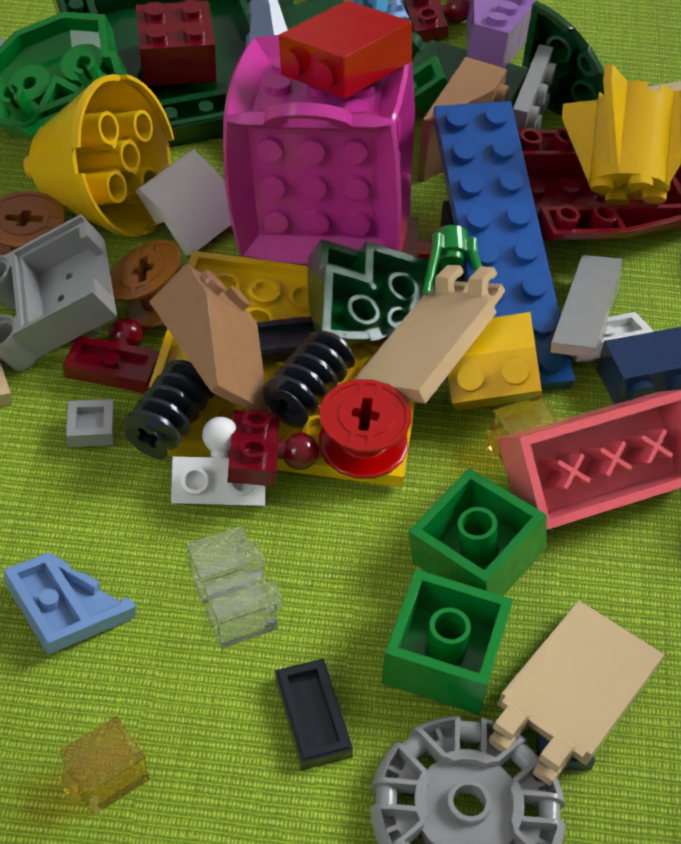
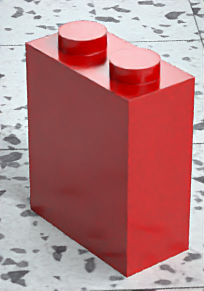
M347 0L279 34L281 75L346 99L412 62V21Z

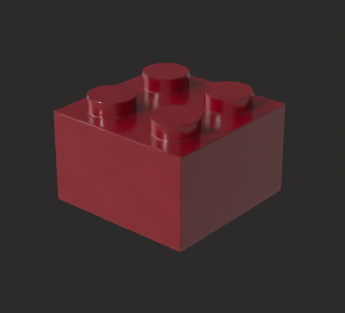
M187 0L183 3L164 4L150 2L146 5H136L142 79L146 86L217 82L215 40L208 1Z

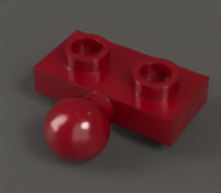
M403 0L406 12L412 21V31L417 33L423 41L449 37L446 18L455 23L464 22L467 20L470 4L469 0H448L443 5H441L440 0Z
M127 317L116 320L109 330L110 341L79 336L75 339L62 365L65 378L141 393L147 391L160 351L138 347L143 340V330L136 320Z
M234 410L233 422L236 424V430L231 435L227 483L275 487L277 459H284L288 466L296 470L308 469L317 461L319 447L315 439L310 435L296 433L289 436L285 441L278 440L279 414L265 413L259 410Z

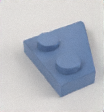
M50 552L4 569L3 582L47 655L135 618L136 605L132 600L124 597L120 602L99 590L100 582L86 573L74 571L67 562Z

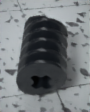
M322 330L310 333L304 340V343L297 347L294 354L288 357L284 365L280 366L274 376L270 377L264 385V399L271 412L279 414V420L286 425L294 428H303L308 422V416H313L316 413L318 405H321L325 395L335 388L338 382L344 380L347 376V369L355 366L352 350L343 339L334 333Z
M173 360L167 363L161 374L154 380L152 387L147 389L142 397L143 399L137 402L133 412L129 413L125 418L123 431L127 440L142 453L156 459H164L168 455L167 449L172 450L179 446L181 436L187 435L191 429L190 424L197 421L200 416L199 411L205 410L209 404L208 399L213 398L215 394L210 391L191 362Z

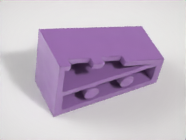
M470 0L466 20V57L505 68L526 43L532 4L536 0Z

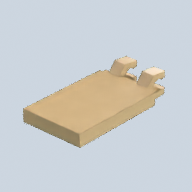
M447 265L435 277V291H431L428 296H422L355 379H373L389 384L402 393L407 401L426 404L497 313L494 307L505 292L502 284L489 283L497 275L495 268L480 266L468 279V282H455L464 271L460 265Z
M578 600L501 693L497 705L504 709V711L494 723L493 729L495 731L489 737L488 743L500 752L505 749L508 750L511 744L517 740L515 735H522L527 726L548 739L550 742L538 759L541 762L537 764L532 774L551 787L553 781L564 770L572 757L584 765L589 763L657 670L665 654Z

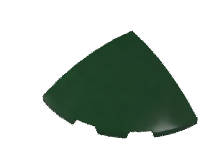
M535 1L532 4L522 66L528 69V73L539 44L553 47L551 63H556L557 66L552 85H548L547 93L551 94L548 110L562 116L563 104L597 100L599 92L604 95V69L592 47L570 22L550 7Z
M321 239L308 257V300L315 331H329L338 335L346 343H369L370 341L389 337L424 295L422 290L429 260L368 241L364 243L360 250H356ZM438 264V266H437V270H436L435 277H436V276L440 273V271H441V265H440V264ZM435 278L431 291H435Z

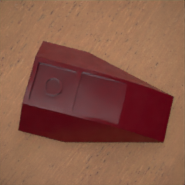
M529 128L518 130L543 242L617 240L653 236L681 230V165L670 182V190L667 192V199L664 203L651 204L643 200H629L628 205H608L605 203V196L590 190L588 180L565 128L558 130H534Z

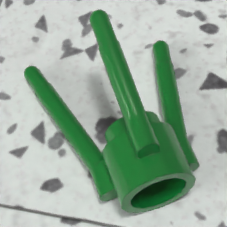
M447 225L439 228L432 234V250L422 290L425 296L431 293L438 261L441 265V271L447 265L463 266L464 260L468 258V255L474 273L482 266L477 252V238H468V231L458 225Z

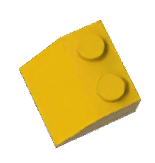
M531 312L492 318L448 374L451 404L456 411L543 399Z

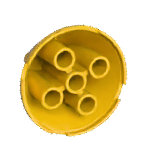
M127 74L105 75L92 82L50 121L40 127L31 142L29 155L24 159V171L27 177L33 179L40 193L53 197L59 201L64 209L76 215L82 214L86 220L122 237L129 238L147 235L155 231L162 223L156 225L135 190L171 165L168 141L174 140L172 128L161 103L143 82Z

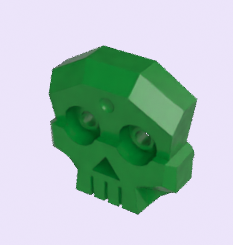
M61 12L15 31L0 46V125L10 138L18 137L32 142L40 127L50 121L92 82L105 75L127 74V70L117 54L113 29L105 14Z

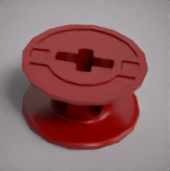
M354 379L337 385L325 395L319 408L322 429L318 435L319 451L330 467L338 473L352 478L375 479L391 473L403 463L408 451L407 432L412 423L411 407L402 393L389 384L373 379ZM360 427H369V430L361 431Z

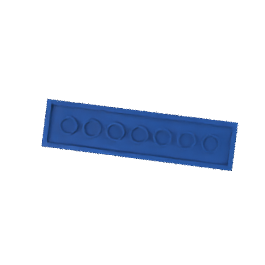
M511 101L434 106L432 116L454 225L465 228L468 231V238H477V252L482 267H494L497 272L495 278L491 279L489 283L502 284L505 292L494 307L497 312L494 317L531 312L542 390L571 388L575 379L569 355L551 353V342L560 319V313ZM469 255L464 260V265L462 266L465 282H468V279L474 274Z

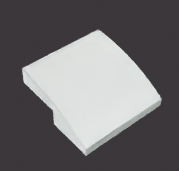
M195 150L189 151L135 190L156 225L165 222L185 256L191 255L192 250L198 251L232 225L225 181Z

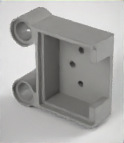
M82 214L8 254L0 255V303L8 309H16V317L14 318L10 315L0 316V359L13 370L22 371L29 368L39 357L87 332L91 336L99 334L101 325L117 317L105 239Z

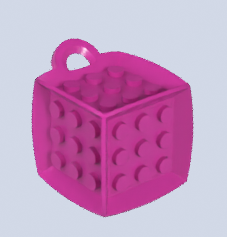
M279 34L255 37L250 41L233 71L226 96L223 119V159L227 202L238 251L243 257L308 265V257L321 239L356 250H360L364 243L368 241L401 252L407 233L411 205V166L415 124L412 62L344 99L281 75Z

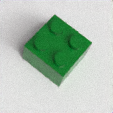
M468 468L408 531L413 563L427 573L504 596L547 548V515Z
M415 569L385 651L381 683L480 715L505 633L513 599Z

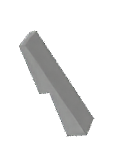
M590 255L581 256L551 342V353L589 358L596 357L607 331L609 312L619 292L623 259Z

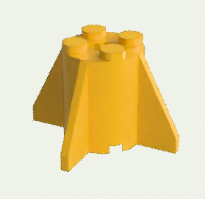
M613 64L605 65L603 78L604 95L599 92L597 100L565 103L562 110L563 123L588 180L590 190L605 196V203L608 205H628L629 200H643L651 204L664 203L667 199V192L670 190V182L681 165V90L673 91L664 85L660 86V92L648 89V81H627Z

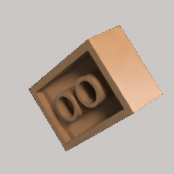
M469 57L464 58L423 119L417 173L418 180L426 181L443 172L432 116L434 106L507 101L510 89L508 85H505L507 69Z
M185 264L149 301L211 392L248 411L259 410L268 413L269 409L263 395L265 379L258 326L255 319L246 309L250 302L234 286L227 290L223 283L210 271L205 270L203 273H200Z

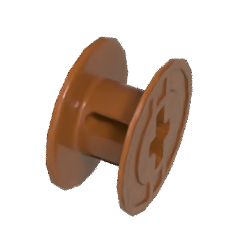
M35 191L15 192L1 197L0 255H6L65 223V211L59 201L48 194Z
M159 239L146 242L125 254L110 270L114 299L128 302L126 317L136 320L142 329L164 325L149 301L182 268L179 267L181 261L180 248L170 240Z

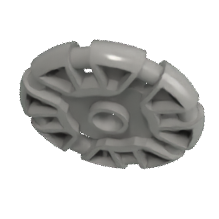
M460 715L446 716L416 726L410 730L411 736L403 743L395 742L386 752L378 765L371 785V790L376 794L375 805L370 807V818L378 844H410L420 834L422 835L423 844H512V842L514 844H563L566 824L561 821L560 809L565 807L563 791L558 777L550 787L532 774L534 768L541 761L538 760L539 757L527 746L529 741L520 734L518 736L516 734L517 740L511 744L508 750L505 749L500 752L488 743L489 737L495 731L493 726L496 721L482 717L479 722L461 721ZM460 742L477 743L478 750L460 749ZM422 754L431 756L436 761L427 770L417 760ZM513 761L522 771L512 779L501 767L504 763ZM403 793L414 794L413 806L397 804V796ZM461 794L474 795L481 801L483 811L476 816L463 815L456 809L453 800ZM524 804L532 805L538 809V817L524 816Z

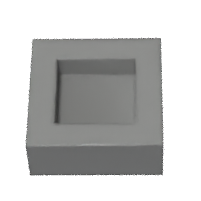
M113 399L68 401L66 428L68 447L114 445L115 407Z

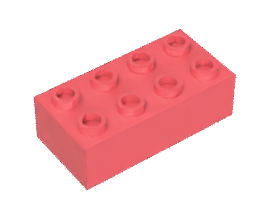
M681 390L652 393L497 438L511 493L547 515V530L681 488Z

